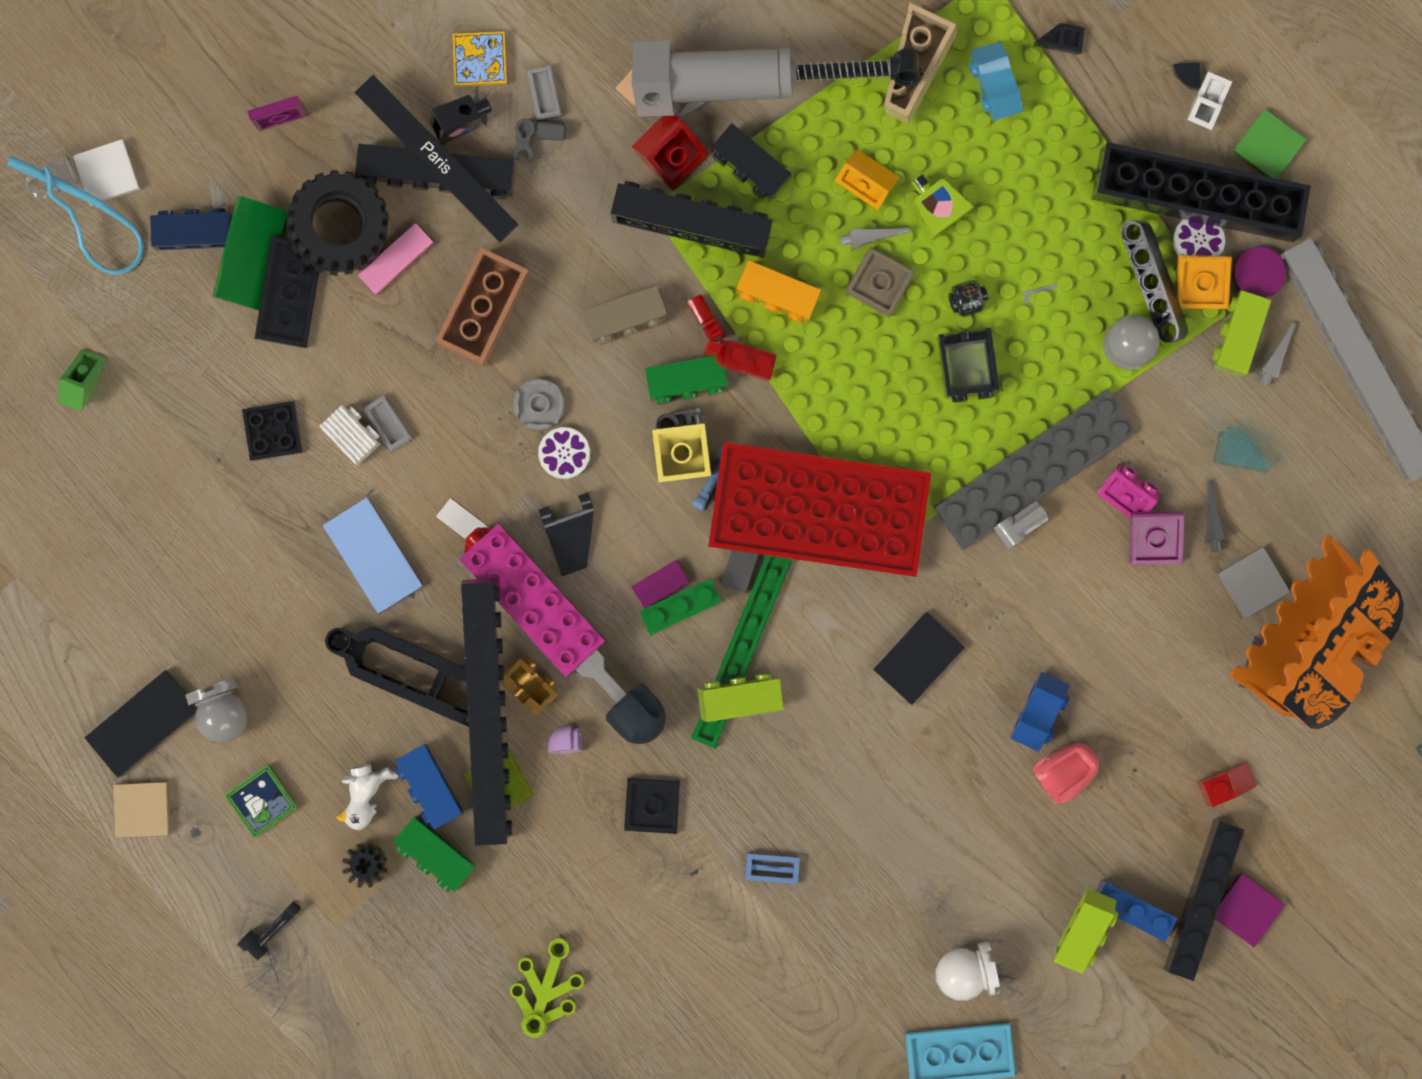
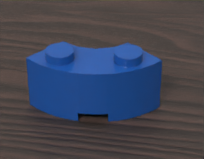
M1041 671L1027 697L1024 709L1019 714L1010 739L1038 752L1044 743L1049 744L1055 732L1051 728L1059 710H1065L1070 700V696L1067 695L1069 684Z

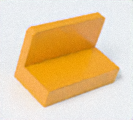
M856 149L845 162L835 182L878 210L899 180V177Z

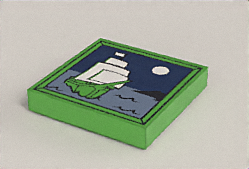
M269 764L224 795L253 838H256L299 808Z

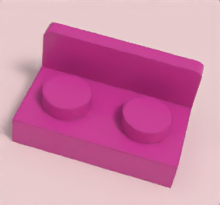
M1118 463L1112 474L1097 492L1100 497L1129 518L1130 512H1150L1161 495L1153 483L1149 481L1144 482L1137 477L1135 470Z

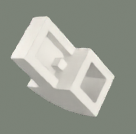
M1207 72L1199 92L1192 103L1187 120L1212 130L1232 81Z

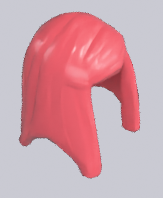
M1075 743L1044 756L1032 769L1035 772L1036 778L1041 781L1040 785L1046 790L1047 795L1053 797V801L1056 804H1061L1074 799L1088 787L1098 773L1100 761L1096 751L1089 745Z

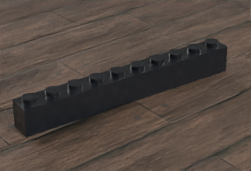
M495 578L468 579L461 582L475 846L507 844L508 836H513L512 820H507V810H511V794H506L505 784H510V770L504 767V758H509L508 742L503 743V732H507V716L502 717L501 706H506L505 690H500V680H505L504 664H499V654H503V638H498L497 628H502L501 612H496V601L501 599L500 585H495Z

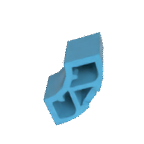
M1000 41L970 51L972 62L968 63L969 70L973 78L977 77L983 96L980 98L983 111L985 113L989 112L993 121L1023 112L1020 90L1014 79L1008 55Z

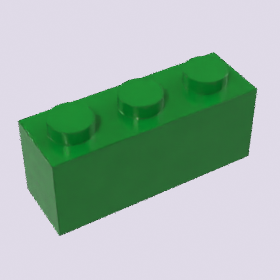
M713 356L645 368L651 402L656 401L657 405L671 403L672 398L682 396V400L694 399L698 397L697 393L708 392L709 396L724 393V388H728L725 368L720 367V364L716 363V357Z
M710 578L640 610L639 613L650 636L713 608L721 604L722 601Z
M417 816L410 820L393 841L397 845L395 849L407 859L411 856L418 862L416 867L426 875L432 873L437 877L436 883L447 892L450 889L456 892L477 866Z

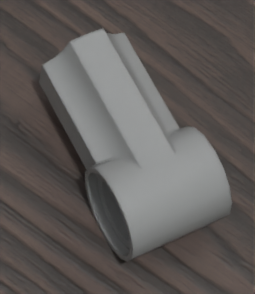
M1035 501L1015 516L1011 515L993 529L1008 550L1026 538L1028 533L1049 520L1042 506Z

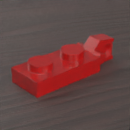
M724 339L720 343L713 341L705 343L703 351L704 354L716 357V363L720 364V367L765 381L771 380L777 357L776 354Z

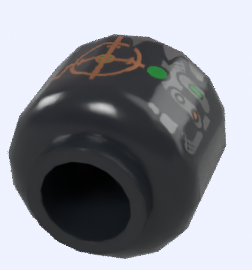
M976 280L956 284L952 287V293L948 294L953 313H958L961 317L982 312L985 308V301H989L985 286L980 287Z

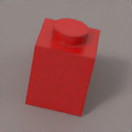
M1247 762L1197 781L1206 805L1209 807H1215L1237 798L1256 787Z

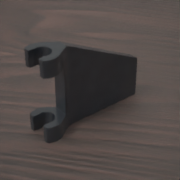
M588 492L578 495L583 511L553 520L549 506L539 509L562 576L587 568L594 508Z

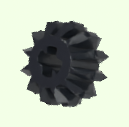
M361 843L357 844V853L353 849L347 851L352 859L344 858L342 861L344 864L350 865L349 868L343 870V874L349 872L353 874L349 877L348 882L352 883L358 878L357 887L359 888L364 885L365 880L369 888L372 887L374 884L372 877L377 882H381L382 877L377 872H387L386 867L380 866V863L386 862L387 858L382 857L378 859L377 856L381 853L382 849L377 848L372 853V843L367 844L365 851ZM362 858L366 859L365 862L370 861L371 866L367 868L368 872H364L365 869L360 870L359 864L363 861Z

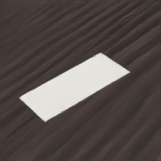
M451 498L436 516L463 538H466L478 527L489 528Z

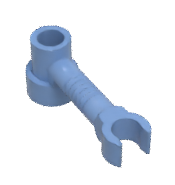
M722 446L718 449L713 459L718 462L692 504L693 507L700 511H703L717 485Z

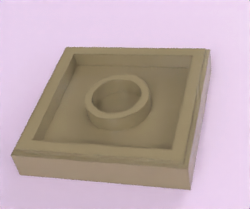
M870 247L849 283L845 294L891 318L916 272Z

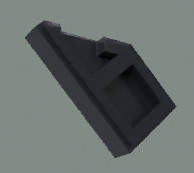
M1060 23L1036 40L1033 46L1079 55L1082 53L1085 28Z

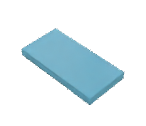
M1010 1022L905 1033L909 1079H997L1016 1077Z

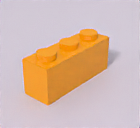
M748 260L736 288V293L740 294L739 299L754 304V301L764 304L763 308L775 314H778L779 311L789 314L788 319L802 324L803 321L809 322L821 290Z

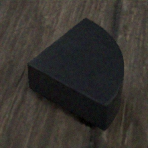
M1177 63L1172 65L1174 75L1182 84L1192 90L1200 89V63Z

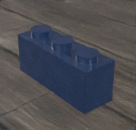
M212 208L210 213H200V210L197 209L184 210V214H174L173 211L169 210L158 211V215H150L151 247L156 251L225 248L232 215L226 212L224 208Z

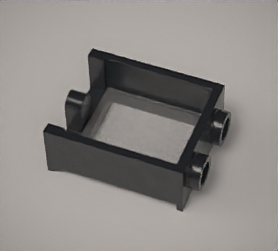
M991 327L979 332L970 333V331H963L956 335L948 336L939 334L937 342L945 399H952V403L968 401V396L978 395V399L993 398V393H997L1000 388Z

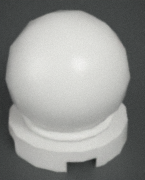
M988 941L978 943V950L975 952L967 948H956L944 954L936 967V983L947 997L959 1001H969L978 997L983 989L987 990L989 996L1000 994L995 961L991 962L989 954L991 947Z

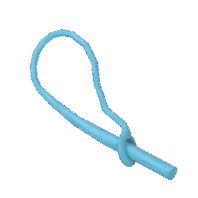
M10 155L6 165L45 182L49 197L68 211L77 231L79 247L91 264L104 273L113 275L125 274L136 268L143 256L144 243L142 235L129 220L99 198L52 175L47 165L43 171ZM52 186L93 204L130 228L136 235L139 245L138 254L133 263L126 268L114 270L106 268L94 260L84 245L82 230L72 208L53 194Z

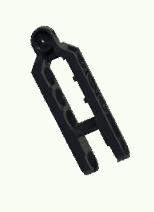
M370 627L356 634L343 628H333L326 635L325 644L327 649L345 659L351 676L469 727L468 711L438 698L448 675L466 682V669L464 666L375 627ZM376 642L390 650L404 654L415 661L437 669L438 673L429 693H425L364 666L361 658L367 645Z

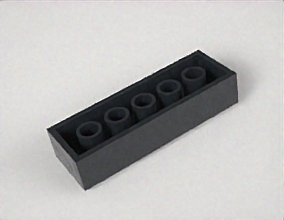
M625 181L624 184L618 183L610 213L612 223L765 258L773 222L772 219H768L769 215L756 211L753 212V215L743 213L742 208L728 205L727 209L717 207L716 202L706 199L696 202L691 200V196L681 193L671 196L665 194V190L656 187H650V190L640 188V184L631 181Z

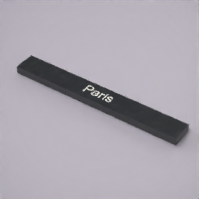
M374 75L354 92L499 243L519 226L501 205Z

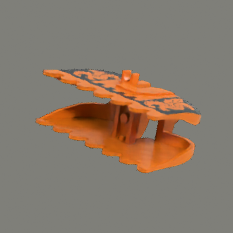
M1329 534L1324 537L1321 543V548L1324 552L1323 558L1320 560L1311 558L1307 562L1308 579L1306 581L1298 579L1293 582L1291 586V591L1294 595L1293 601L1290 603L1282 601L1278 604L1276 613L1279 621L1276 624L1266 623L1262 627L1263 644L1261 646L1253 644L1248 647L1246 651V657L1249 660L1248 666L1245 668L1237 666L1230 673V678L1246 687L1268 707L1281 715L1296 717L1302 725L1311 729H1320L1330 725L1347 710L1355 696L1361 691L1360 686L1363 681L1362 670L1351 659L1366 665L1376 666L1382 658L1381 653L1399 630L1404 609L1400 590L1383 570L1371 550L1367 549L1361 555V568Z

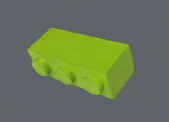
M1242 290L1236 294V297H1231L1229 309H1227V311H1230L1228 321L1224 320L1219 335L1223 337L1220 346H1215L1211 360L1215 361L1213 368L1242 378L1248 374L1271 300Z
M771 673L755 675L756 679L746 681V677H737L730 679L728 684L720 685V681L704 683L705 687L697 688L701 720L711 722L784 710L780 679L774 676L771 677Z
M1087 888L1056 946L1053 962L1081 974L1084 973L1088 965L1092 966L1097 956V947H1102L1106 941L1108 926L1113 927L1117 920L1118 912L1115 911L1117 900Z

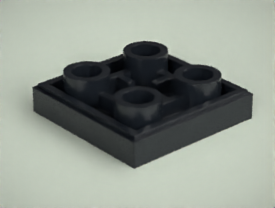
M294 401L242 409L251 462L303 453Z

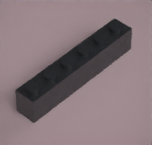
M358 143L355 175L358 179L361 176L367 179L368 185H376L377 181L387 182V186L402 188L403 184L413 185V189L427 191L429 187L439 188V192L451 193L409 149ZM451 154L493 198L506 199V195L513 196L516 171L514 160Z
M1213 820L1164 966L1165 971L1194 981L1244 829Z

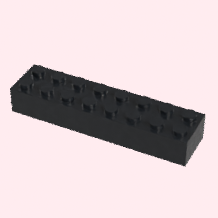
M1106 142L1100 149L1091 200L1294 243L1303 234L1311 185Z

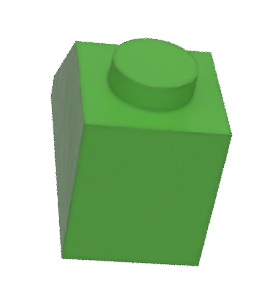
M82 349L60 378L57 403L82 411L93 396L106 358Z

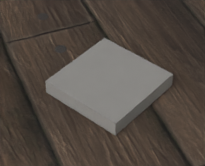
M1264 547L1259 548L1217 573L1244 619L1290 593Z

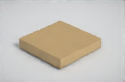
M168 782L113 785L115 838L170 835Z

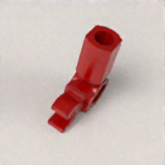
M701 294L687 302L699 325H704L702 329L709 341L718 342L726 337L724 330L719 322L714 319L713 313Z

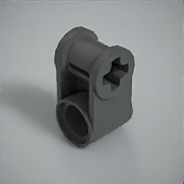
M688 409L662 414L655 423V430L660 429V422L663 420L672 421L674 427L692 425V418L694 425L702 424L701 414H703V409Z

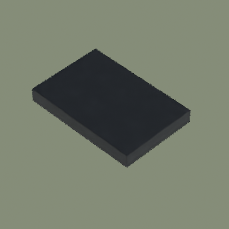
M925 612L873 670L910 705H913L965 647L930 614Z

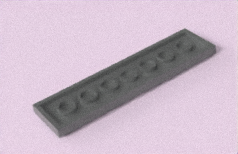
M1105 389L943 499L934 508L960 548L965 550L993 531V528L1011 515L1015 516L1025 507L1052 491L1136 432L1110 391Z

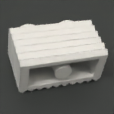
M341 405L319 427L358 466L381 445L376 440L379 435L370 425L365 428L358 421L362 417L352 406L347 409Z

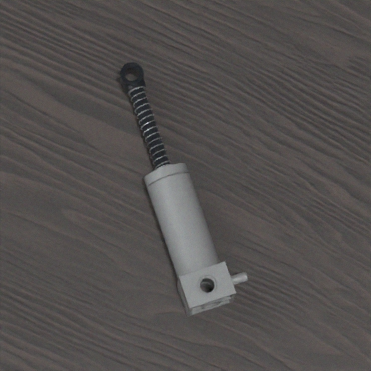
M670 40L633 42L632 87L637 117L674 115V103L781 99V97L793 98V86H796L797 80L800 82L806 80L808 82L809 79H813L815 82L816 79H820V81L827 79L829 81L834 78L836 81L837 78H841L843 81L844 78H848V80L855 78L857 80L858 77H862V79L864 77H869V79L876 77L878 79V76H883V78L889 76L896 84L905 87L913 86L920 80L919 54L912 49L897 51L894 56H890L889 61L888 59L886 61L879 59V62H874V60L872 62H867V60L860 62L858 60V62L853 63L852 60L851 63H846V61L839 63L838 61L833 64L832 61L830 64H825L824 61L823 64H818V62L811 64L810 62L809 65H805L803 62L802 65H798L795 63V59H792L790 47L672 53Z

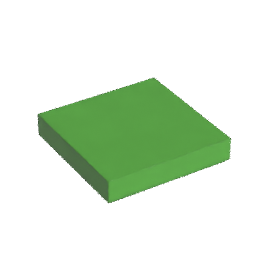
M1264 109L1232 152L1264 176L1278 178L1305 143L1306 139Z

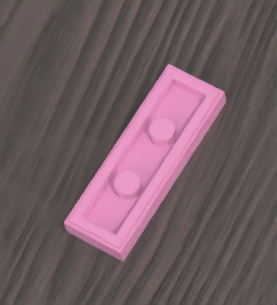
M415 223L358 276L375 295H378L434 243Z

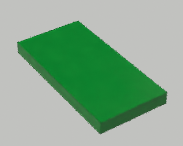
M237 196L212 295L213 298L259 311L271 237L282 236L288 211L250 198Z

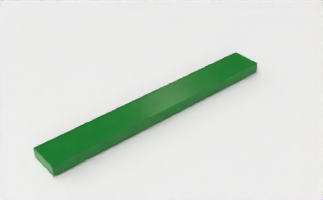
M765 556L715 678V681H720V685L730 683L732 678L745 677L792 559ZM700 715L691 739L715 749L727 719L706 722L701 720Z

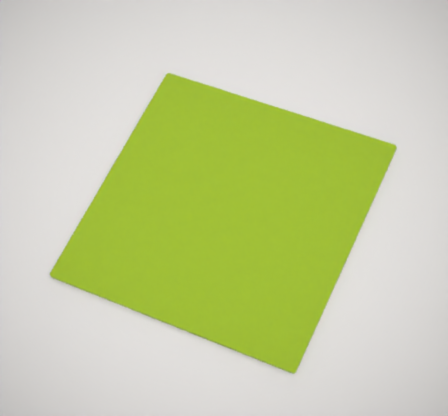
M953 0L934 13L956 24L957 35L909 125L885 113L884 103L891 79L889 76H885V78L878 76V79L876 77H871V79L869 77H864V79L858 77L857 80L855 78L850 80L844 78L843 81L839 78L750 138L792 173L791 179L771 202L767 198L762 200L752 191L754 187L747 181L741 183L732 174L734 170L727 164L723 167L717 162L668 194L671 196H676V193L691 196L692 201L701 202L702 199L711 200L717 203V207L726 209L728 205L742 208L743 213L753 215L754 211L762 212L769 215L768 219L773 220L764 259L671 236L668 237L741 343L777 355L772 378L768 382L819 456L932 473L925 522L938 514L934 506L1103 390L1108 389L1111 394L1115 393L1226 315L1224 309L1181 308L1188 325V334L1183 340L1170 343L1160 340L1156 355L1139 369L1127 371L1112 365L1108 361L1103 350V340L1105 333L1115 321L1123 316L1135 314L1144 316L1153 322L1122 239L1121 230L1123 225L1132 220H1145L1150 223L1176 292L1178 255L1173 247V235L1156 213L1091 200L1100 149L1107 141L1042 48L1033 46L1036 41L1008 0ZM901 37L868 58L867 62H872V60L879 62V59L881 61L888 59L889 61L890 56H894L898 51ZM1000 41L1008 55L1014 79L1020 90L1023 112L993 121L990 113L983 111L980 98L983 96L977 77H972L968 63L972 62L970 51ZM856 149L899 177V180L878 210L835 182L845 162ZM922 174H925L932 185L942 178L945 179L973 206L969 214L932 241L929 239L912 206L913 200L920 195L912 185V182ZM1136 225L1133 234L1136 238H1139L1141 232L1140 228ZM851 228H911L910 233L881 239L851 249V244L844 246L840 244V235L848 234ZM870 247L916 272L891 318L845 294L849 283ZM1144 250L1142 259L1147 263L1150 256L1148 251ZM748 260L821 290L809 322L803 321L800 324L788 319L789 314L781 311L775 314L765 310L762 303L754 301V304L739 299L740 294L736 293V288ZM1153 275L1151 284L1156 288L1159 281L1157 276ZM976 280L980 287L985 286L988 293L989 301H985L984 310L967 317H961L958 313H953L948 294L952 293V287L962 282ZM1057 284L1058 288L1028 295L1030 305L1026 306L1023 292ZM1162 299L1160 308L1165 312L1168 306L1167 302ZM1171 324L1169 326V333L1174 337L1176 335V327ZM991 327L1000 390L997 393H993L994 397L989 399H978V395L968 396V401L952 403V399H945L937 336L939 334H944V336L956 335L963 331H970V333L979 332ZM984 343L945 348L951 389L989 384Z

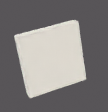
M123 139L73 155L84 191L103 202L140 190Z

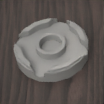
M541 378L528 380L521 385L514 395V414L519 422L528 429L536 431L550 429L560 421L564 414V395L559 387L550 380Z

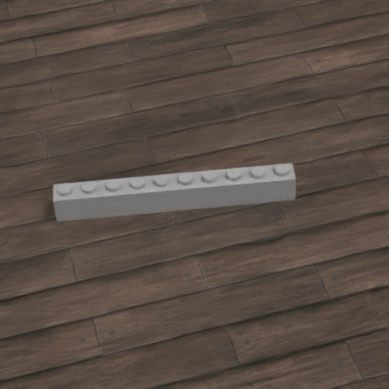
M1309 238L1285 251L1280 257L1284 262L1290 279L1405 484L1411 483L1422 477V427L1419 424H1415L1410 405L1406 401L1403 402L1399 395L1400 388L1393 378L1390 379L1386 372V362L1381 356H1377L1373 349L1375 346L1373 339L1368 333H1364L1360 326L1362 321L1359 314L1355 310L1352 311L1347 303L1349 301L1348 295L1342 287L1339 288L1335 281L1336 274L1333 268L1324 262L1322 258L1323 251L1317 242H1313L1312 238Z

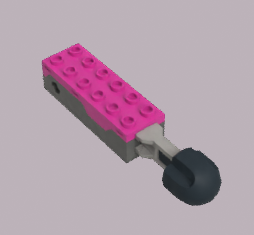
M497 524L494 528L478 527L465 538L464 555L459 559L476 579L495 578V585H500L501 599L497 602L565 677H569L577 671L582 677L594 678L616 702L606 714V721L622 738L634 744H645L656 739L663 731L666 721L665 709L659 699L645 684H639L626 693L605 670V657L598 651L607 643L605 639L502 526Z

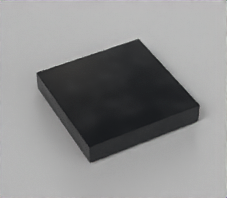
M627 778L624 831L677 834L680 781Z

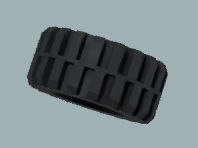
M332 170L329 175L324 176L323 172L316 174L314 180H306L302 184V188L295 192L288 210L287 235L289 241L293 244V251L296 255L300 254L302 262L307 266L309 264L315 266L314 270L320 273L323 270L330 271L329 275L337 276L338 272H344L345 275L353 274L355 269L359 271L367 267V263L373 262L378 256L386 239L389 216L385 210L386 203L384 199L379 198V191L374 185L371 187L367 185V179L362 176L356 179L353 177L352 172L346 171L345 175H340L338 170ZM329 202H342L350 205L362 218V231L359 237L345 245H334L322 240L313 228V216L316 210Z

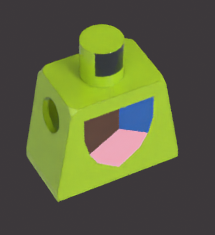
M922 174L912 182V185L920 194L913 200L912 206L931 241L969 214L973 209V206L943 178L932 185L925 174Z

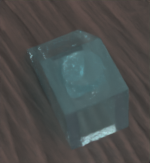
M1227 427L1226 431L1223 430L1218 433L1214 464L1263 473L1270 471L1271 465L1250 435L1242 434V429Z

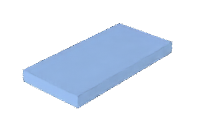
M365 498L322 525L378 614L423 587L368 498Z

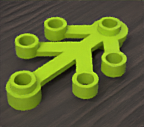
M555 938L548 946L551 958L542 984L533 969L534 962L531 958L523 957L518 962L519 971L524 973L537 999L534 1010L525 996L526 987L523 983L516 982L512 984L510 995L516 999L524 1015L521 1022L522 1030L531 1038L542 1036L547 1030L548 1023L563 1015H571L576 1009L575 1001L567 998L561 1002L559 1007L544 1013L548 1002L571 990H579L584 984L583 976L579 973H574L567 981L552 988L560 961L568 955L570 950L569 943L564 938ZM557 943H561L564 946L562 953L555 951L554 946ZM523 961L530 962L531 968L529 970H524L521 967ZM573 977L581 979L579 986L572 985L571 979ZM515 986L522 988L523 993L521 995L513 993ZM566 1002H570L573 1005V1009L569 1012L563 1009V1004ZM531 1020H538L540 1026L537 1029H533L530 1026Z

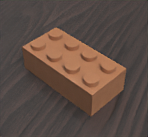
M481 247L435 340L437 345L485 368L530 276L529 270Z

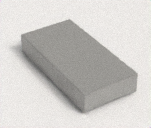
M546 65L527 69L526 73L537 122L562 117L552 66Z
M385 395L362 408L391 453L413 439Z

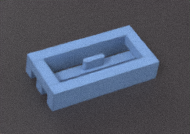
M747 853L745 880L798 884L800 857ZM752 859L794 863V867L752 864ZM751 870L793 873V878L751 875Z

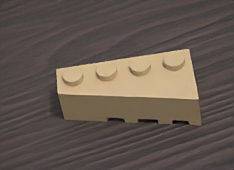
M910 2L898 51L912 49L919 54L920 80L913 86L905 87L896 84L894 80L890 79L884 103L887 115L908 125L957 35L956 24Z

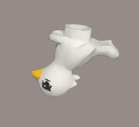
M364 764L350 769L351 775L344 776L341 781L342 783L349 784L351 800L347 808L336 817L339 821L345 822L353 830H362L369 825L372 817L377 812L374 809L377 805H369V800L376 794L382 782L398 779L399 776L396 771L388 767L378 772L372 771L371 764Z

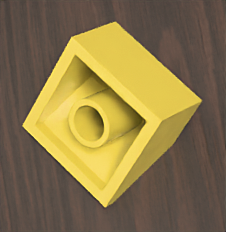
M705 424L652 430L658 482L711 476Z

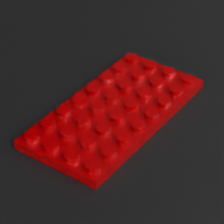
M723 442L708 547L917 577L932 473Z

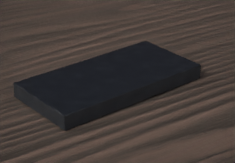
M272 236L254 339L306 349L319 272L314 270L315 266L311 264L307 266L302 262V257L300 254H295L292 249L293 244L289 239Z
M164 670L84 738L114 775L120 778L193 717L197 707L195 704L188 706L185 696L187 693L167 670Z

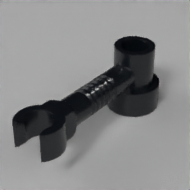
M293 901L260 936L251 929L236 945L244 952L247 950L258 961L268 951L265 945L301 908Z

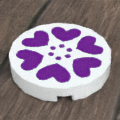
M1184 219L1175 228L1173 234V247L1177 255L1220 256L1226 242L1224 231L1221 227Z
M559 427L551 430L543 437L539 445L538 458L541 466L549 475L557 479H571L577 477L585 470L590 461V448L586 438L579 431L572 428Z

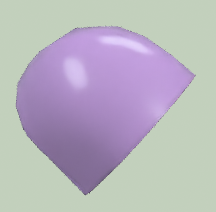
M573 725L558 728L549 738L548 753L583 752L580 728H574Z

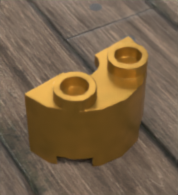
M526 657L524 660L520 658L505 673V680H500V683L537 717L558 695L554 690L557 684L548 675L542 678L535 671L538 666L529 657Z

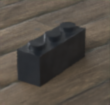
M733 123L729 125L711 146V152L714 153L713 159L724 167L727 164L733 169V176L741 183L747 181L754 187L752 189L753 193L762 200L767 198L771 202L791 179L792 173Z

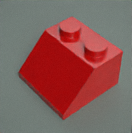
M675 115L662 116L631 146L641 160L672 191L710 155L684 121Z

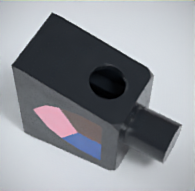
M466 95L433 108L430 124L439 143L444 145L477 129L480 125L481 117L491 113L492 109L487 98L474 102L470 95Z

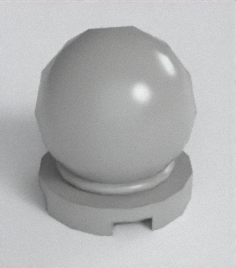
M1135 314L1123 316L1115 321L1105 333L1103 340L1104 354L1112 365L1127 371L1139 369L1152 360L1158 352L1160 344L1159 333L1153 322L1144 316Z
M235 678L214 683V689L211 691L198 689L186 694L188 706L195 704L197 707L195 713L196 727L206 739L213 743H227L233 741L244 732L248 721L247 709L242 700L233 694V690L238 688Z

